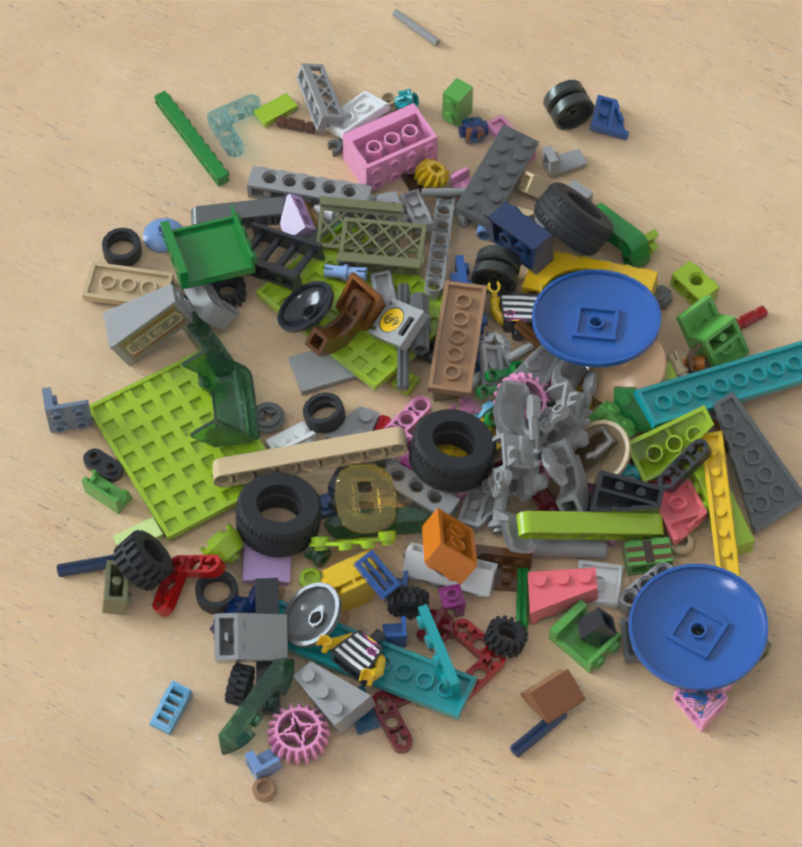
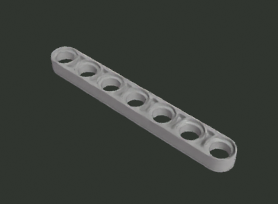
M437 196L433 220L436 229L432 230L424 289L425 294L431 298L440 297L444 290L455 196H449L451 198L449 200H443L442 196ZM446 210L449 214L443 215L439 211ZM438 225H445L447 228H446V229H439V228H437V226H438ZM436 240H443V241H445V243H444V244H437L435 241H436ZM434 255H441V256H443L444 258H442V259H435L433 256H434ZM439 270L441 274L435 275L431 271ZM436 285L439 289L432 290L429 286Z

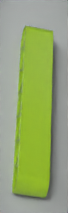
M524 511L516 515L518 536L521 539L646 540L656 536L662 538L665 536L662 515L660 513Z

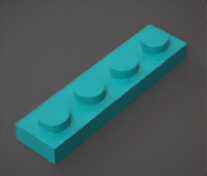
M427 604L418 607L419 616L416 617L419 629H424L426 633L424 640L427 648L433 649L435 655L432 658L436 669L441 668L443 686L445 689L449 688L452 695L460 693V681Z

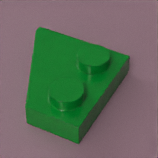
M615 386L614 404L620 409L619 413L634 423L636 431L649 432L653 430L634 397L637 387Z

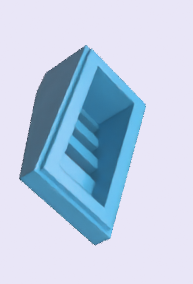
M172 681L149 725L170 735L193 698L192 690ZM173 701L179 705L178 707L170 704L169 702ZM167 709L173 712L174 715L168 714L164 710ZM163 717L169 720L170 722L169 724H167L163 721H160L159 718Z

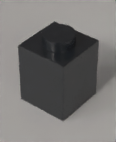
M599 607L577 621L580 638L583 642L589 643L595 648L617 634L613 616Z

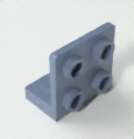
M51 387L42 388L50 433H61L70 429H84L88 426H93L88 400L58 404L57 395H52Z

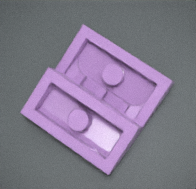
M244 543L242 583L256 585L255 578H279V585L288 586L290 584L291 556H266L254 551Z

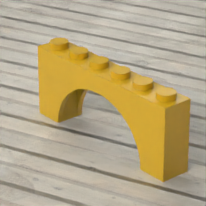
M553 251L554 260L537 275L528 269L522 285V292L525 294H540V285L544 283L543 290L555 278L557 279L576 271L599 269L628 275L641 282L655 295L658 286V272L651 269H641L630 265H621L610 261Z

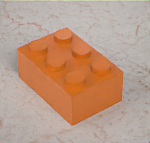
M437 508L422 526L424 563L430 569L444 574L448 580L462 584L478 566L474 529Z

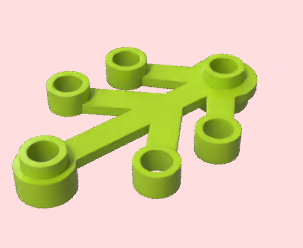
M396 531L378 532V538L358 537L329 540V536L311 537L309 547H314V551L328 550L327 546H334V548H339L342 551L352 550V544L361 546V549L375 548V542L381 541L382 546L395 545L394 540H397Z

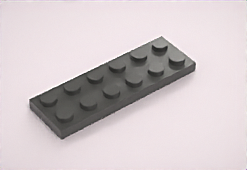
M503 124L453 212L490 229L489 215L508 200L536 151L539 141Z

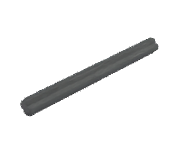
M400 283L398 285V300L410 305L409 284ZM409 323L401 333V336H404V334L408 330ZM397 348V389L399 391H407L409 389V348L406 352Z

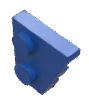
M598 94L590 130L627 140L629 132L625 130L624 118L619 111L620 106L616 99Z

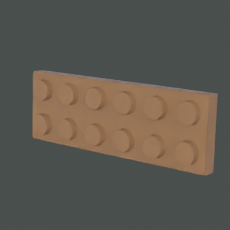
M445 280L428 392L471 397L487 286Z

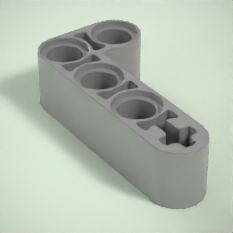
M211 283L183 289L191 301L196 314L210 325L225 331L239 315L238 311L231 304L219 298Z

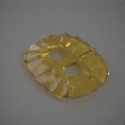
M374 463L351 464L340 471L336 477L335 501L342 524L349 530L357 533L380 532L389 527L395 518L396 494L391 475L387 473L385 468L378 467ZM370 482L372 492L359 493L357 483ZM372 502L374 512L361 513L359 503Z

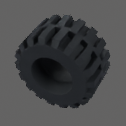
M138 529L133 531L114 549L113 556L119 570L127 580L139 589H144L145 591L153 590L173 572V562L166 548L159 540L144 530Z

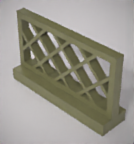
M320 196L316 242L322 244L323 248L339 249L340 244L334 243L337 241L341 242L342 233L337 236L331 227L338 221L343 223L342 218L348 213L354 214L357 218H360L357 214H362L361 219L372 215L377 220H380L378 216H383L384 218L381 219L383 221L393 217L398 218L397 222H402L405 207L401 203ZM325 211L334 212L338 218L328 225L324 220ZM352 224L347 229L348 232H350L352 235L354 233L351 231V229H353L357 224ZM373 226L370 229H367V232L370 233L372 237H374L372 231L376 229L378 226ZM393 228L391 231H388V234L394 239L401 234V231L398 228ZM330 230L335 239L330 243H321L322 234ZM365 233L359 238H355L361 246L363 244L360 241L366 237ZM385 235L381 239L376 240L381 248L383 247L381 242L387 238ZM352 243L346 245L344 250L355 251L358 247ZM374 244L364 249L365 252L371 253L378 251ZM395 246L394 250L387 249L384 251L386 254L391 255L399 253Z
M344 217L337 264L338 266L349 264L350 267H367L368 271L374 272L390 270L391 273L421 276L427 224ZM348 224H357L360 230L351 235L347 230ZM372 226H378L381 231L372 237L367 232V229ZM392 228H398L402 233L392 239L387 232ZM412 230H422L421 236L415 241L408 235ZM364 232L370 240L360 246L355 238ZM385 234L390 242L381 248L376 240ZM405 236L411 244L402 250L396 242ZM351 241L358 247L352 253L344 252L345 246ZM373 243L378 251L374 254H367L364 249ZM394 245L399 253L395 256H388L384 251ZM415 247L419 252L418 259L409 258L405 253Z

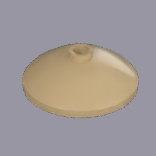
M597 420L584 426L583 430L587 432L589 438L602 426H605L618 442L608 452L606 459L603 457L591 469L585 472L587 483L594 484L595 477L600 470L620 475L629 462L631 455L630 439L626 431L615 422ZM574 447L573 451L575 452L579 447Z

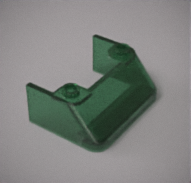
M209 348L203 349L182 362L183 367L198 374V384L201 389L211 393L214 419L191 432L190 436L215 448L248 444L260 438V427L253 376L246 366Z

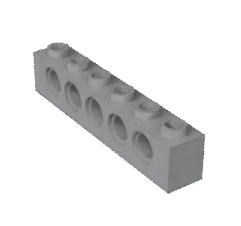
M253 166L247 183L248 197L255 199L287 198V195L293 194L302 197L304 201L309 202L314 207L315 204L320 205V196L364 200V196H372V186Z
M395 458L356 464L378 477V490L427 519L437 508L452 517L459 510L460 499L455 493L439 491L428 486L413 470L401 465L400 461ZM382 467L383 470H376L375 468ZM394 478H401L402 480L395 481ZM412 489H419V490H421V491H420V492H414V491H412ZM431 500H438L439 503H433Z

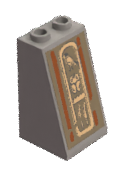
M170 284L103 312L110 348L128 366L133 365L194 321L192 315L194 307L191 301L186 300L182 291L177 290Z

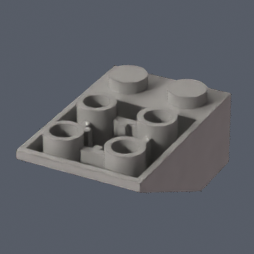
M214 614L215 661L219 664L288 661L286 614Z

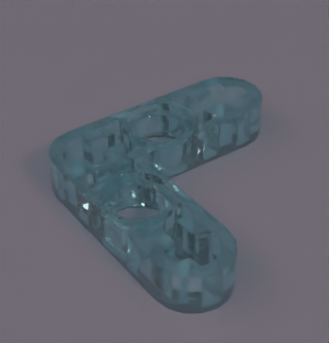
M246 95L210 111L207 115L208 126L230 157H239L244 151L243 142L232 124L254 115V110L261 107L260 98L257 95ZM232 109H237L239 113L232 115L229 113V111ZM215 118H216L217 120H220V125H219V126H218V122L215 120ZM222 131H229L230 135L222 136L220 133Z

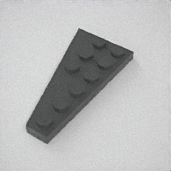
M731 392L715 402L713 406L755 535L801 506L802 489L736 395Z

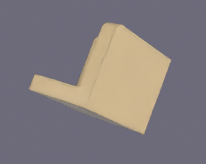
M524 170L516 189L540 198L553 182Z

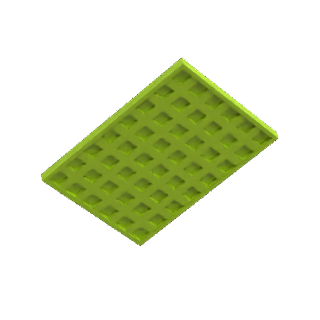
M341 222L333 229L337 236L342 233L343 223ZM356 227L351 229L354 234L359 231ZM329 232L321 239V243H330L335 239V236ZM366 236L360 242L364 244L370 239ZM323 248L325 260L321 261L312 258L300 274L303 285L313 281H323L328 283L334 292V300L329 313L316 326L330 323L340 313L335 306L347 281H343L342 278L324 277L325 264L338 265L337 254L339 249ZM302 254L286 268L294 269L304 255ZM368 271V276H365L367 277L365 282L371 287L370 274L377 273L374 271ZM391 273L397 300L398 285L400 283L409 284L410 296L415 294V292H423L425 294V280L420 276ZM268 282L256 291V296L278 314L282 303L293 290ZM432 285L429 286L430 289H432V290H437V289H436L435 287H433ZM443 294L438 298L428 296L431 322L429 345L436 340ZM371 326L367 331L363 332L360 330L346 346L330 354V356L376 391L397 373V348L370 336L368 331L370 329L375 330ZM313 328L301 333L308 338ZM409 346L410 362L417 356L415 353L411 352V346Z
M200 350L89 405L92 420L117 460L121 463L125 473L168 541L237 506L240 491H242L246 484L217 487L213 483V461L223 457L266 450Z

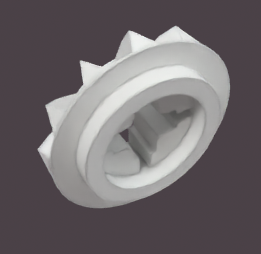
M495 330L494 333L487 331L485 335L480 336L479 346L482 344L492 345V342L496 341L497 346H502L506 355L510 353V339H507L504 333L499 334Z

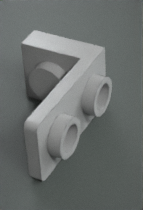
M551 145L543 147L542 163L549 177L587 165L580 149L558 154L554 152Z

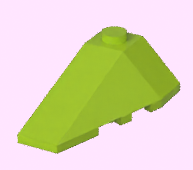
M705 405L630 440V457L644 482L658 477L694 440L700 439L714 426Z

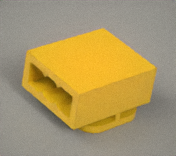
M372 548L322 570L323 580L321 582L331 585L340 595L342 603L341 612H348L368 603L376 595L373 588L353 566L356 561L371 551ZM368 558L367 560L382 576V572L379 570V568L374 564V562L370 558ZM366 568V570H367V571L370 573V575L375 579V581L380 585V587H382L381 584L376 580V578L371 574V572Z

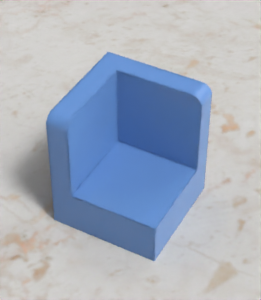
M271 749L257 756L253 750L244 754L246 765L256 780L261 777H268L282 769L280 758L278 756L275 757Z

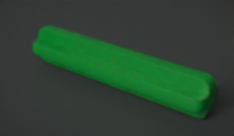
M519 568L517 570L516 622L519 620L521 622L520 626L524 625L526 627L525 631H527L529 569Z

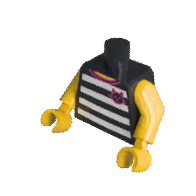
M497 281V290L493 291L490 288L489 282L487 290L491 293V297H489L491 315L497 324L502 325L505 333H512L514 341L524 340V337L514 329V325L518 320L522 319L533 328L532 309L539 294L500 293L498 296L497 292L500 290V283ZM544 283L540 285V292L542 291Z
M376 629L370 636L362 630H357L354 633L330 638L327 635L319 637L316 646L322 645L321 651L323 653H327L330 649L332 662L364 687L366 685L372 686L373 681L384 675L386 659L384 648L381 644L387 637L381 630Z

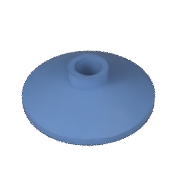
M159 218L150 222L143 232L145 245L152 251L167 253L160 222L168 220L172 230L182 228L181 224L170 218Z

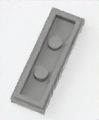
M419 189L399 195L403 199L404 209L411 223L427 224V231L436 229ZM414 230V231H415V234L417 235V234H420L422 230Z

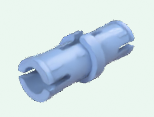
M325 264V278H342L343 281H348L350 274L354 272L364 281L367 280V277H365L368 276L367 267H350L349 264H344L343 266Z

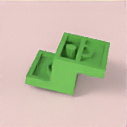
M705 295L676 317L689 349L691 350L701 343L702 346L694 354L706 356L711 367L741 359L750 353L736 318L719 314L710 295Z

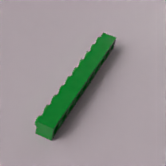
M166 91L155 95V104L216 185L219 187L229 182L230 174L228 170L224 169L220 160H217L216 154L211 152L209 145L205 144L203 137L198 135L196 128L192 127L190 120L186 119L184 112L179 110L177 103L173 102L171 95L167 94Z

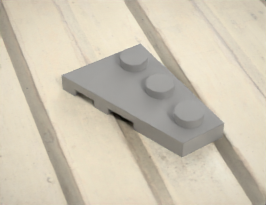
M541 345L513 373L518 375L519 372H524L525 376L528 373H532V379L540 377L538 384L546 383L543 388L545 390L560 358L551 354Z

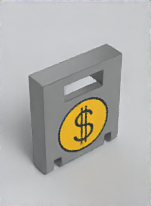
M391 298L389 302L392 305L384 307L372 325L375 330L370 329L368 334L375 339L406 352L429 316L423 310ZM412 318L414 321L404 336H401V333Z

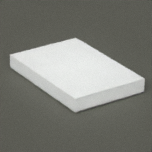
M364 91L341 107L345 117L344 121H328L326 130L343 139V134L368 124L391 110L390 105Z

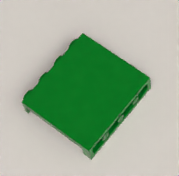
M230 206V217L173 230L168 220L160 222L162 237L182 290L256 273L255 264L258 263L256 252L251 251V240L247 238L246 228L244 225L241 226V216L235 212L233 206Z

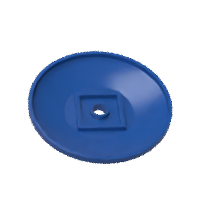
M582 270L557 278L540 292L532 309V326L539 342L554 356L579 366L610 367L629 362L642 355L652 346L660 331L661 310L652 292L636 279L609 270ZM592 323H599L601 325L593 326Z
M708 564L680 565L657 574L638 592L629 614L630 642L639 661L651 674L661 681L686 690H716L739 681L759 662L764 653L768 638L766 610L755 590L733 572ZM695 627H700L704 630V633L702 635H694L691 630Z

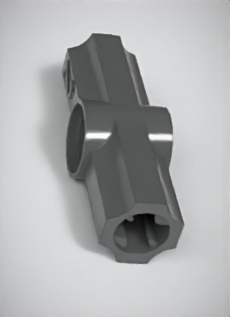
M415 292V294L410 296V305L423 310L429 318L410 346L411 352L416 355H424L430 352L429 333H431L429 299L428 295H425L423 292ZM412 318L409 321V327L414 321Z

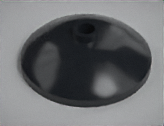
M313 281L294 290L284 300L278 311L277 320L280 327L289 333H300L319 324L332 307L334 300L333 289L326 282Z

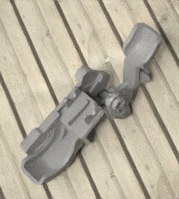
M562 359L554 368L552 385L547 389V392L556 404L553 408L545 407L539 419L540 453L538 454V459L542 460L544 468L557 484L565 486L568 483L566 468L563 464L557 462L558 458L552 452V448L547 447V445L567 438L572 449L576 446L583 448L588 445L589 435L583 429L584 425L591 421L586 416L592 414L589 408L592 395L596 393L599 378L594 371L588 373L585 366L575 365ZM585 377L582 387L584 393H578L575 391L581 379ZM526 418L525 424L529 429L528 419Z
M504 380L499 386L495 397L493 415L496 425V436L492 438V442L501 443L503 465L493 468L492 474L483 480L481 487L486 494L495 498L493 519L488 524L487 529L493 531V534H503L504 541L510 551L530 554L537 547L536 540L519 538L516 515L507 510L508 498L516 495L521 502L528 503L529 499L532 498L531 496L542 489H546L548 485L547 477L539 474L540 461L538 454L540 453L539 419L541 418V398L534 394L529 395V388L522 382ZM525 404L527 410L529 429L526 426L524 419Z

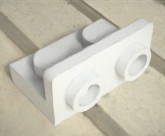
M304 421L267 439L266 445L269 449L313 442L316 441V433L310 431Z

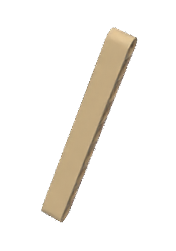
M392 427L219 458L212 463L213 483L217 487H230L247 484L254 478L267 473L281 472L297 475L399 457L408 451L406 433L401 427Z

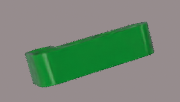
M603 203L597 204L596 206L613 224V234L607 241L621 251L623 264L636 268H641L650 262V254L645 235Z

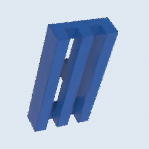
M373 550L369 551L353 565L382 600L401 586ZM368 558H370L374 562V564L379 568V570L392 584L391 587L386 583V581L382 578L380 573L367 560ZM366 568L371 572V574L376 578V580L381 584V586H382L386 591H384V590L380 587V585H379V584L375 581V579L370 575V573L366 570Z

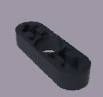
M704 439L694 440L659 475V486L665 487L664 491L668 493L676 491L711 456L712 449ZM699 447L704 450L702 453L697 451ZM690 455H692L696 460L693 461ZM684 461H689V468L681 471L679 469L680 464ZM675 470L680 475L679 477L676 474H674ZM668 478L672 481L670 485L666 482Z

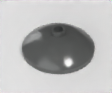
M316 582L303 587L291 598L284 611V614L287 615L288 641L298 647H311L316 645L321 635L329 636L333 632L339 621L342 609L341 598L335 588L327 583Z

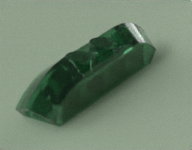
M411 506L351 510L331 517L323 525L335 539L377 537L380 531H396V535L422 533L423 524L433 513Z
M280 658L272 662L218 734L222 755L242 748L254 738L256 734L251 729L253 727L257 728L264 718L262 714L267 708L271 709L278 699L276 695L285 696L288 692L294 676V659Z

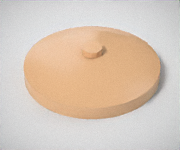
M656 339L646 352L629 362L610 367H586L588 373L594 371L599 378L596 393L592 397L600 404L607 400L609 403H614L615 386L637 387V389L664 382L667 374V358L658 340Z

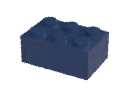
M506 201L489 215L491 241L495 245L504 246L515 251L520 256L522 265L537 275L554 260L552 234L546 228L538 225L532 217H527L517 206H512Z

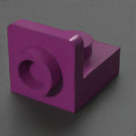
M460 584L439 588L438 593L443 609L453 610L455 618L464 616L466 602Z

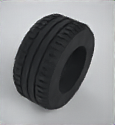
M561 182L550 184L534 205V214L539 222L557 239L582 255L592 256L597 254L613 234V224L609 218L590 200Z
M456 409L439 410L423 417L415 427L409 449V462L415 474L428 486L448 493L465 492L478 487L488 477L496 452V443L492 442L494 436L491 430L475 415ZM453 445L465 451L468 456H449L441 452L436 446Z
M267 473L254 478L240 491L236 507V528L242 541L254 551L270 557L292 556L307 549L309 543H311V537L318 535L322 503L316 490L302 478L289 473ZM269 508H283L291 511L297 517L285 522H276L267 519L261 512Z

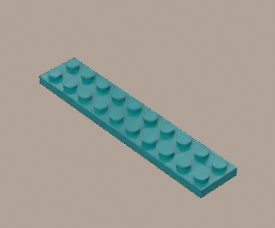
M802 341L635 390L634 397L652 429H655L705 405L708 413L715 411L714 403L731 392L742 403L802 384Z
M280 599L279 614H284L288 602ZM337 623L329 637H338L354 633L357 630ZM288 641L289 653L351 677L332 662L330 649L327 653H323L321 651L322 645L298 647ZM384 641L381 644L384 648L386 659L384 675L373 681L372 686L459 720L477 683V677L455 669L460 681L461 692L452 695L449 688H444L441 680V675H443L441 668L436 669L432 659Z

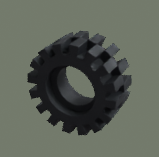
M242 276L211 283L219 298L231 304L235 309L236 305L241 307L242 302H245L247 297L246 283ZM224 287L235 288V292L228 295L221 294L219 291Z
M401 585V588L399 587L388 595L387 610L391 615L394 614V617L400 616V619L401 616H406L408 620H412L413 617L416 619L419 616L418 607L427 604L429 608V593L425 589L420 590L418 586L413 588V585H409V587Z
M503 615L502 619L500 616H496V619L493 618L485 632L484 640L485 646H489L488 650L490 652L492 650L495 651L494 655L502 654L501 658H506L508 655V658L512 659L513 656L518 657L523 651L528 640V631H525L526 627L524 625L520 626L521 622L519 620L514 622L513 617L507 619L505 615ZM502 635H506V636H508L510 639H506V638H504Z
M238 662L233 665L230 678H228V685L226 686L225 703L240 707L247 705L255 679L254 666Z

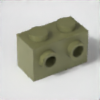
M107 560L102 613L125 615L126 606H131L132 593L128 592V586H132V583L121 573L114 560Z

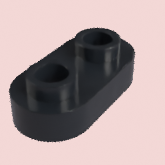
M94 448L84 454V465L89 471L92 472V469L97 470L101 477L111 483L117 482L122 478L123 469L121 463L102 450Z

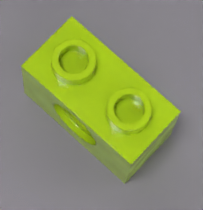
M688 261L672 273L670 286L689 304H695L705 295L712 296L713 301L717 299L719 286L716 281L710 279L699 266L691 261Z

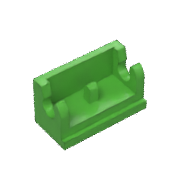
M92 469V477L90 479L87 476L82 479L84 492L117 514L133 499L129 491L126 489L121 490L101 477L95 469Z

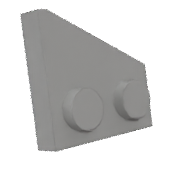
M480 345L478 349L482 385L492 386L502 383L503 378H498L493 383L487 382L484 378L485 372L489 369H507L511 364L507 360L502 346Z
M359 406L345 418L344 423L337 430L326 433V439L374 431L380 417V412Z

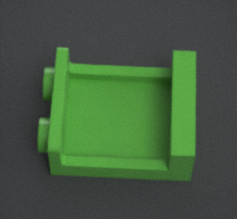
M580 599L550 628L549 639L590 673L595 668L599 669L605 663L606 657L610 653L614 654L621 646L622 634L617 632L615 636L597 648L583 642L579 636L577 621L589 613L587 612V604Z

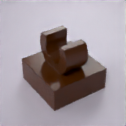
M508 565L498 566L494 590L517 592L518 568Z

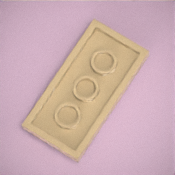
M92 261L82 297L86 301L122 305L173 284L174 273Z

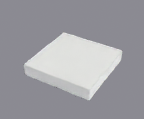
M579 560L578 569L596 567L598 600L588 605L618 609L623 565Z

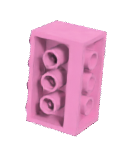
M413 103L343 134V158L359 183L372 186V191H375L386 184L396 182L404 173L406 175L414 174L417 165L425 158L429 160L433 158L437 161L438 137Z

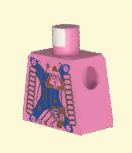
M729 685L709 691H692L677 688L674 691L673 700L702 732L726 707L728 697L725 693L732 687Z

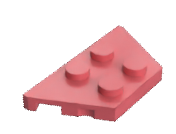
M669 478L666 480L669 485L672 483ZM686 480L674 492L668 493L664 491L661 508L657 513L662 515L663 526L675 546L707 518V510L690 480ZM647 481L648 483L659 485L658 481Z

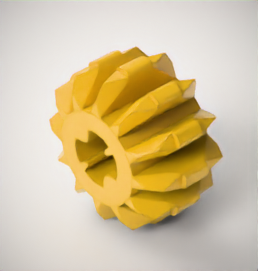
M425 158L417 165L414 179L418 181V185H422L424 188H443L448 183L450 172L446 170V165L440 164V161L437 162L433 158L430 160Z

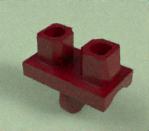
M442 605L439 610L430 609L429 611L442 641L445 643L447 638L455 639L457 631L453 628L455 622L448 613V609L444 610ZM419 629L416 636L420 642L426 644L424 640L426 633L424 629Z

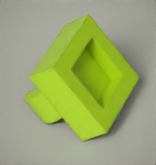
M655 228L644 234L648 241L650 255L659 248L658 244L654 241L659 236Z
M409 372V389L407 391H399L397 389L396 375L391 381V388L409 397L420 384V377Z

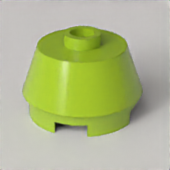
M229 523L225 526L228 529L227 531L219 530L206 542L209 545L207 548L202 546L199 549L203 555H218L225 563L228 562L229 564H232L240 556L238 552L244 547V543L238 529H235Z

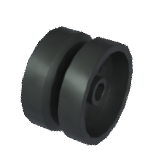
M578 80L560 82L547 92L543 100L544 107L557 129L571 130L584 124L592 116L595 107L583 85Z
M487 245L482 247L477 252L471 281L473 284L485 286L490 282V288L493 291L497 290L498 281L501 285L500 290L497 292L498 296L500 293H513L517 286L522 260L515 251L504 246Z

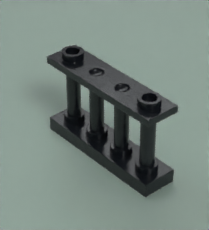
M251 223L254 234L251 240V251H254L261 241L269 243V246L257 258L258 263L255 264L256 273L247 275L294 291L303 285L300 274L312 258L321 261L325 260L322 244L268 227L264 224ZM278 247L287 249L277 263L267 262ZM295 252L304 255L294 269L284 267Z

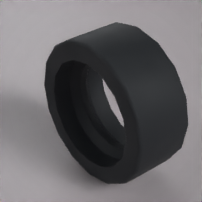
M124 227L115 228L109 231L102 240L103 255L108 264L130 267L141 258V240L132 229ZM119 241H128L134 244V248L127 254L118 255L110 251V247Z
M324 392L310 397L303 407L306 425L315 433L325 434L333 432L344 423L346 418L342 400L333 393ZM331 407L336 409L327 418L317 419L313 417L322 408Z
M224 571L221 576L216 578H199L195 586L197 603L203 611L209 614L227 613L238 602L239 591L236 579L227 571ZM215 582L225 583L230 587V595L223 601H209L204 597L206 586Z

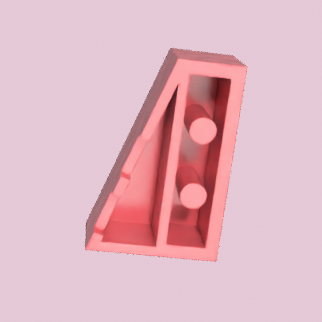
M596 567L528 572L532 625L539 623L538 620L549 616H557L559 612L572 608L580 599L586 604L598 600Z

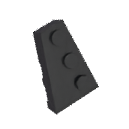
M600 470L595 477L588 512L657 513L661 508L665 487Z

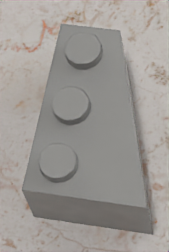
M312 661L293 675L299 687L320 712L325 715V718L339 734H342L376 706L371 695Z

